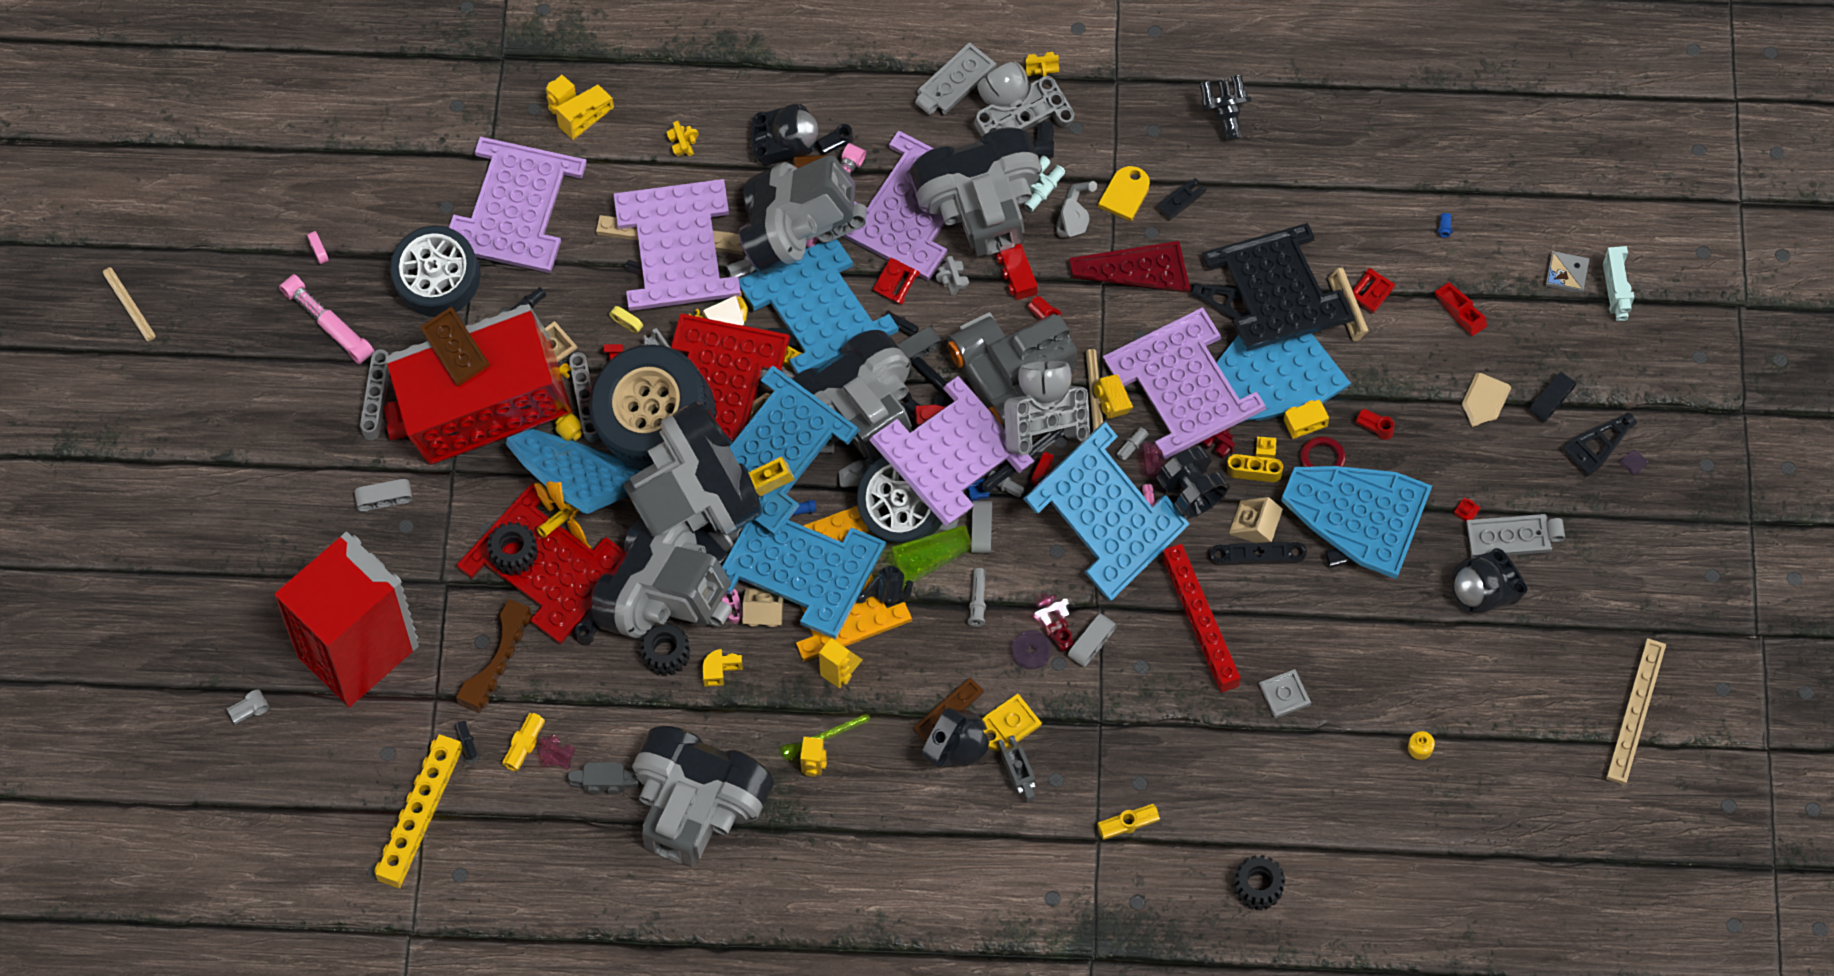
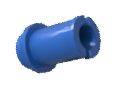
M1442 213L1440 215L1438 233L1443 238L1450 237L1453 232L1451 228L1452 215L1449 213Z
M809 499L807 502L798 503L800 506L794 512V516L810 512L813 514V512L817 511L815 500L811 501Z

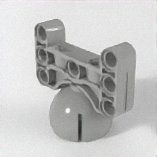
M1016 61L998 67L990 72L987 78L981 79L977 84L981 98L990 105L980 110L974 120L975 127L981 137L992 130L1005 127L1027 130L1050 117L1054 119L1059 127L1067 128L1074 118L1071 106L1052 77L1044 76L1028 85L1027 74L1024 68ZM1042 84H1047L1050 89H1044ZM1051 100H1058L1059 105L1053 104ZM1061 115L1068 116L1069 120H1063ZM1020 116H1026L1029 121H1022ZM985 117L988 122L983 123L979 118Z
M1043 361L1021 365L1018 380L1026 396L1009 398L1004 405L1006 446L1009 452L1027 455L1032 449V435L1064 428L1065 437L1070 440L1083 442L1089 436L1088 393L1084 387L1070 385L1072 374L1067 362L1048 361V369L1046 370Z

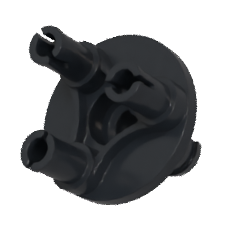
M1242 74L1231 76L1234 90L1232 95L1229 79L1217 81L1221 96L1219 98L1213 97L1211 81L1199 83L1202 94L1201 112L1215 111V116L1220 120L1225 140L1241 138L1238 119L1241 111L1240 105L1252 102L1251 97L1247 96V90H1244Z

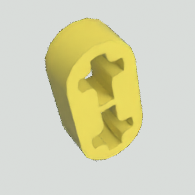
M615 306L609 313L615 322L635 334L643 327V323L637 317L619 306Z

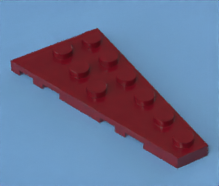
M1179 241L1069 258L1073 278L1188 293L1191 290Z

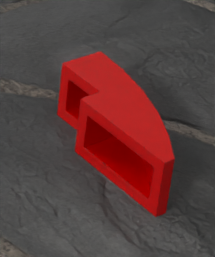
M1450 282L1435 291V295L1442 305L1471 336L1487 327L1486 317L1474 307L1473 301Z

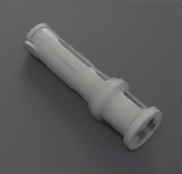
M983 568L974 569L972 601L969 604L971 612L968 619V624L974 627L985 625L984 611L986 610V604L984 602L986 570Z

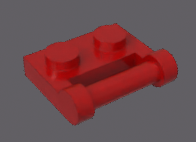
M891 257L873 290L903 305L904 297L915 277L918 278L920 272ZM905 272L909 273L898 295H895L894 292Z
M1368 268L1364 272L1363 278L1352 291L1357 304L1374 314L1394 290L1396 284L1373 269ZM1370 280H1374L1364 295L1360 296L1359 293Z

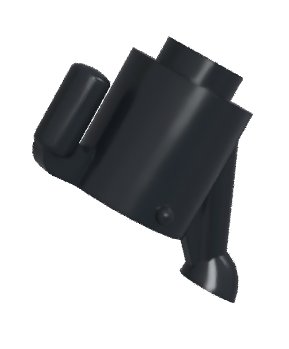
M887 566L882 568L878 576L860 593L856 602L864 603L871 596H875L880 601L886 603H895L899 599H908L911 596L913 581L907 580L904 591H901L904 581L903 572L895 566Z

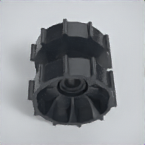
M1202 446L1188 448L1177 456L1175 455L1165 466L1161 467L1162 469L1156 477L1167 493L1176 490L1180 491L1183 488L1184 491L1180 493L1174 504L1185 519L1194 516L1198 517L1200 514L1212 509L1221 499L1225 498L1228 489L1231 488L1220 472L1207 474L1206 476L1203 475V473L1207 472V468L1212 460Z

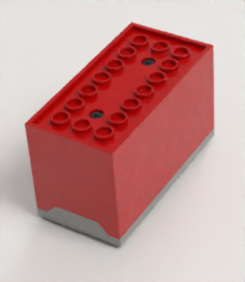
M529 304L520 305L514 310L501 312L498 316L485 318L479 323L465 326L490 366L460 386L456 385L428 340L419 345H412L403 351L393 352L385 357L407 435L429 465L573 413L549 334Z
M346 531L274 595L297 658L350 708L416 650L419 645L417 642L418 636L415 634L416 629L412 625L414 622L410 618L409 605L405 601L407 598L403 594L404 589L401 586V579L396 574H390L379 559L361 546V541L355 535L351 536Z

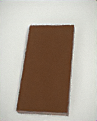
M452 306L420 326V329L457 386H460L490 366Z

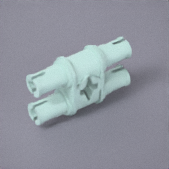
M1045 156L1039 159L1042 166L1041 175L1029 187L1032 198L1024 204V208L1031 213L1040 202L1046 201L1047 196L1052 190L1056 189L1057 182L1065 174L1064 168L1057 165L1049 176L1044 175V170L1050 165V160Z

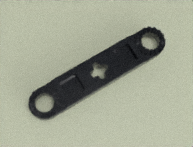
M1301 542L1219 544L1211 549L1210 559L1217 565L1301 562L1306 558L1307 548ZM1295 548L1302 551L1301 556L1292 554V550ZM1256 550H1260V553H1262L1261 557H1257V554H1255ZM1215 552H1224V558H1216Z

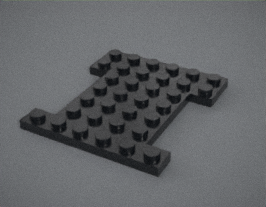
M1308 223L1202 252V257L1208 270L1227 266L1250 314L1234 319V325L1246 351L1354 321V315L1341 289L1323 294L1299 245L1314 241V234Z

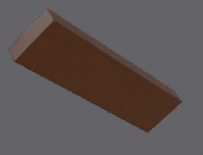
M970 677L916 724L913 730L927 742L945 709L950 707L953 710H965L984 693V690Z

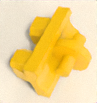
M1046 52L1041 57L1029 54L1026 58L1027 76L1042 74V77H1044L1048 73L1059 72V56L1054 55L1053 52Z
M678 120L673 122L674 127L667 131V135L671 142L679 139V143L672 146L674 154L677 157L687 154L689 157L694 155L691 144L696 143L695 139L699 136L698 130L691 129V126H687L685 130L684 126H680Z

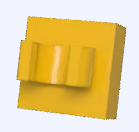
M1257 436L1256 457L1275 458L1276 438Z

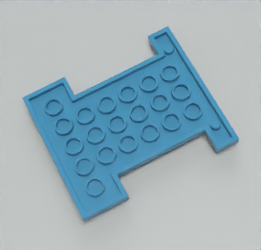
M838 239L830 242H821L805 249L802 260L768 275L756 271L739 279L740 290L755 311L768 304H772L803 350V354L789 359L790 365L796 374L805 369L824 366L840 355L843 346L849 339L861 332L882 330L889 336L898 332V326L890 314L872 321L839 272L853 267V261Z
M772 365L761 381L774 392L729 448L738 464L743 463L748 472L781 456L788 463L795 480L761 497L758 495L762 514L754 519L774 535H777L800 506L786 495L833 435L848 445L860 429Z
M1103 422L1023 499L1035 513H1039L1051 502L1097 558L1084 572L1106 599L1112 601L1189 523L1166 495H1163L1152 506L1105 450L1118 436L1106 422Z
M753 520L745 525L722 566L731 581V585L726 593L731 595L739 579L806 607L807 610L800 621L801 625L836 639L879 560L886 542L851 527L842 543L790 520L786 522L777 535H774L756 520Z

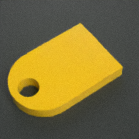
M1127 166L1118 170L1098 203V208L1132 222L1149 191L1150 181L1146 172L1134 166ZM1132 174H1137L1140 176V178L1138 180H1133L1130 178V176Z
M1016 694L983 718L988 728L983 730L984 733H993L996 736L994 740L990 741L988 749L1000 751L997 743L998 740L1002 739L1006 749L1011 747L1009 736L1014 735L1015 740L1019 742L1042 725L1041 721L1019 694Z

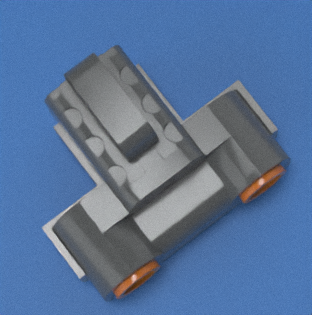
M989 312L960 326V331L948 336L947 346L954 363L958 368H961L980 401L1004 428L1005 402L1009 398L1026 396L1018 380L1021 365L1043 361L1046 370L1048 369V361H1063L1069 364L1071 371L1075 370L1077 365V349L1070 338V330L1061 315L1052 314L1005 336Z

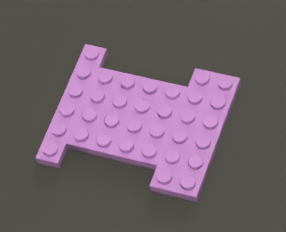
M898 131L890 142L889 148L903 156L869 206L866 207V224L862 228L842 237L887 260H890L892 257L920 272L919 276L929 281L947 254L946 248L933 242L945 225L942 215L926 213L920 209L909 177V170L917 158L934 148Z
M480 137L475 155L491 159L472 218L453 215L449 228L456 230L468 240L478 258L551 273L561 244V238L544 234L564 175L582 179L587 164L586 159Z
M724 179L614 193L618 229L637 227L645 289L626 291L629 311L741 296L738 276L719 278L711 217L729 215Z
M1203 307L1103 356V361L1111 374H1118L1123 386L1138 380L1169 430V435L1155 441L1156 447L1164 460L1266 410V405L1257 391L1242 399L1238 398L1206 346L1220 340L1221 335Z
M959 376L943 388L955 402L914 431L909 433L901 422L896 419L870 438V442L946 527L974 506L962 492L1006 459L1018 473H1021L1034 462L1029 454H1015L1007 450L1005 428Z

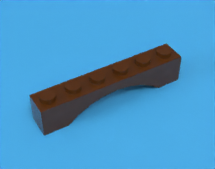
M511 599L507 600L500 614L502 639L497 654L483 671L464 682L456 697L458 705L479 714L482 708H486L491 691L494 692L497 687V679L500 675L504 674L508 658L511 659L513 657L514 647L517 642L521 641L524 634L523 630L525 626L530 624V619L532 618L530 607Z

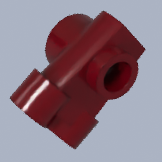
M1065 618L1044 628L1048 637L1053 638L1062 652L1071 649L1074 645L1072 634L1068 630L1069 625Z

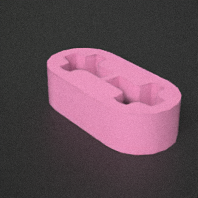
M316 231L307 234L319 264L328 262V256Z
M733 589L731 593L732 602L729 603L726 594L721 601L730 605L731 608H735L737 617L731 615V611L727 620L730 623L736 624L743 619V608L736 589Z

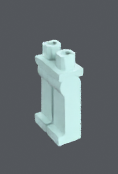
M1627 246L1609 247L1603 262L1611 305L1610 314L1615 313L1616 321L1628 320V312H1631V305L1634 300V292H1631V285L1627 282L1624 266L1628 254Z

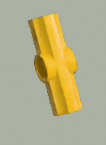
M529 713L520 731L518 730L514 734L511 747L502 762L507 769L518 772L527 754L533 751L537 741L536 738L545 723V719L540 715Z
M1150 804L1133 811L1125 810L1121 815L1098 822L1097 825L1101 837L1105 840L1122 833H1132L1137 828L1159 821L1160 818L1156 806ZM1131 819L1133 823L1126 824L1124 820Z

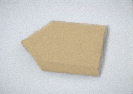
M1476 373L1462 402V407L1466 411L1472 427L1498 418L1511 390L1509 384L1485 374Z

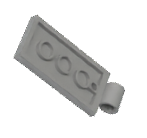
M969 42L918 89L919 96L915 104L929 115L933 114L938 107L942 109V114L945 115L981 79L985 78L996 68V63Z
M1546 514L1467 520L1466 522L1471 557L1491 552L1494 548L1502 549L1507 556L1552 552L1550 541L1560 542L1565 540L1562 519L1554 518L1547 522Z

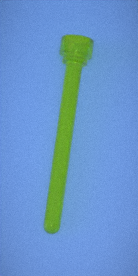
M864 714L811 738L829 739L868 722L870 716ZM803 741L795 745L787 743L781 746L782 753L787 761L795 758L794 755H797V752L802 750Z

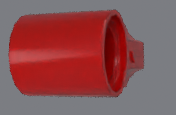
M1041 296L1033 298L1028 305V309L1040 320L1052 314L1061 315L1059 309L1053 308Z
M394 401L387 403L384 406L390 441L408 437L399 404Z
M1363 409L1359 413L1356 420L1357 425L1376 433L1382 440H1388L1393 436L1394 421L1388 416L1381 417L1367 409Z

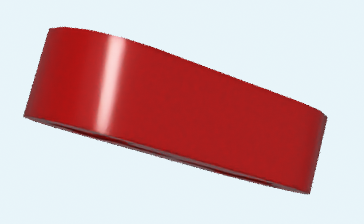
M1043 453L1032 476V484L1038 485L1037 478L1048 473L1054 459L1053 454Z

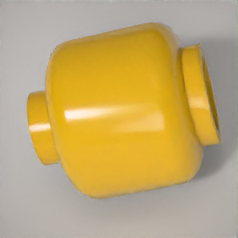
M574 414L560 417L555 422L557 425L555 428L556 432L565 441L572 439L577 441L583 435L581 432V422Z
M1425 731L1414 733L1410 737L1408 744L1410 755L1418 760L1430 757L1435 746L1434 738Z

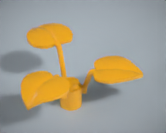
M548 481L546 483L547 490L539 483L534 484L538 497H540L543 506L547 510L552 511L554 509L552 503H556L561 511L565 510L561 482ZM577 508L569 517L570 520L567 521L570 534L591 548L587 543L582 528L574 520V517L579 512Z

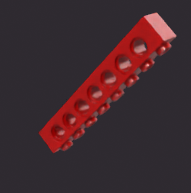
M1179 544L1164 549V564L1220 692L1223 693L1239 687L1241 677L1183 545Z

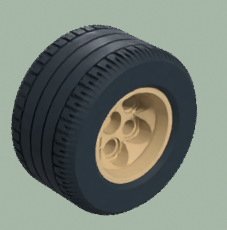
M639 345L620 352L619 355L617 354L613 359H610L600 370L592 386V392H590L589 412L597 435L615 457L636 470L642 471L654 464L648 450L664 442L659 433L662 428L658 426L661 420L689 404L699 401L716 421L715 399L705 378L688 357L675 349L662 345ZM650 390L647 396H642L644 391ZM668 391L665 397H661L662 392ZM634 406H639L637 411L631 412ZM675 407L673 413H668L670 408ZM654 409H658L657 413L652 414ZM646 422L645 427L639 428L640 423Z

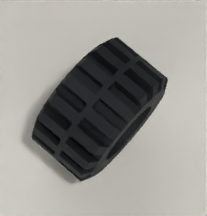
M508 522V525L503 523L499 529L496 527L493 530L494 534H490V540L487 542L492 565L497 570L500 569L503 574L508 572L509 575H513V573L517 572V575L522 574L521 571L523 570L527 572L529 570L528 566L533 567L534 560H537L538 557L537 543L532 530H528L526 525L521 526L519 522H516V524ZM510 543L523 545V548L516 554H506L502 551Z
M667 622V625L659 624V626H656L654 624L651 630H647L646 634L642 635V642H640L643 663L645 667L648 666L649 671L652 672L654 670L656 675L663 673V676H667V673L674 675L676 670L682 671V665L686 667L688 664L687 659H690L688 636L685 635V631L683 629L680 630L678 625L672 626L670 622ZM662 643H671L676 646L675 651L669 655H659L654 650Z
M1254 855L1251 857V860L1249 858L1244 859V863H1240L1238 870L1236 869L1233 886L1234 894H1237L1236 898L1238 901L1243 900L1242 905L1245 907L1247 904L1250 905L1249 909L1254 910V907H1258V911L1262 910L1263 907L1267 910L1271 908V904L1276 905L1278 899L1280 900L1284 890L1285 876H1283V869H1279L1280 864L1277 861L1275 863L1272 862L1273 858L1264 859L1265 855H1260V858ZM1260 875L1267 878L1271 886L1265 890H1256L1249 885L1247 880L1252 876Z

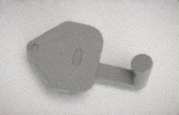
M1095 181L1073 184L1069 188L1056 224V233L1059 237H1072L1086 231L1089 223V214L1077 202L1080 191L1089 190L1094 192L1097 189Z

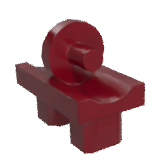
M1231 427L1201 441V446L1209 449L1215 443L1218 445L1215 454L1222 459L1229 453L1233 454L1236 443L1232 441L1234 436L1229 433Z

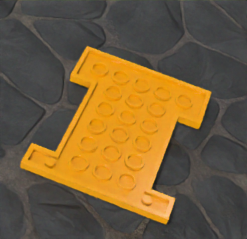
M858 506L804 525L806 528L842 543L851 527L876 537L863 522ZM872 574L869 576L861 592H863L874 580ZM871 596L864 603H855L839 635L833 640L845 647L912 622V617L905 602L886 608L884 602L875 596ZM800 605L803 613L805 614L807 608ZM810 629L813 634L812 637L796 642L803 662L819 657V652L831 637Z

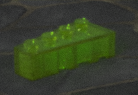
M966 525L892 547L891 555L895 567L899 568L904 574L903 589L905 588L906 581L910 580L915 583L971 549V540Z

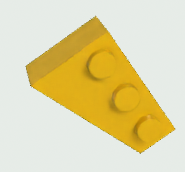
M599 85L592 87L555 108L558 127L574 140L614 108L613 98Z
M831 638L819 652L820 675L840 688L842 684L849 682L852 672L863 659Z

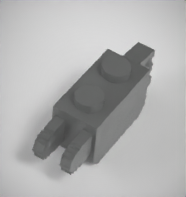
M1014 735L1009 736L1012 748L1006 749L1002 739L998 740L997 743L1002 753L1001 759L1016 793H1023L1028 803L1035 800L1033 789L1036 788L1035 777L1022 746L1017 744Z
M587 763L584 766V770L571 771L568 775L572 787L584 788V791L589 794H599L600 792L619 794V792H624V788L639 786V780L635 773L625 771L621 763Z

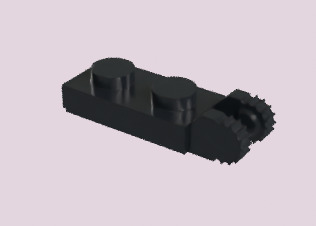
M1194 178L1157 205V209L1170 221L1203 195L1206 187L1201 186L1193 192L1192 189L1199 182Z

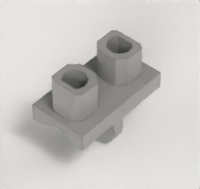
M948 256L946 263L939 268L936 279L938 282H943L945 286L948 285L951 295H956L958 290L965 289L968 286L969 281L966 276L959 277L958 273L963 271L962 261H954L952 256Z

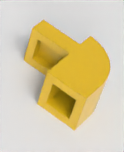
M722 649L711 652L703 663L704 687L723 686V671L743 670L742 655L732 653L722 656Z

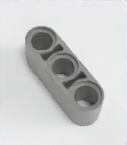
M399 479L357 488L355 490L357 509L359 511H370L409 503L412 501L409 480Z
M973 501L971 553H991L992 501Z
M1100 613L1070 649L1068 657L1083 667L1087 666L1112 635L1117 624Z

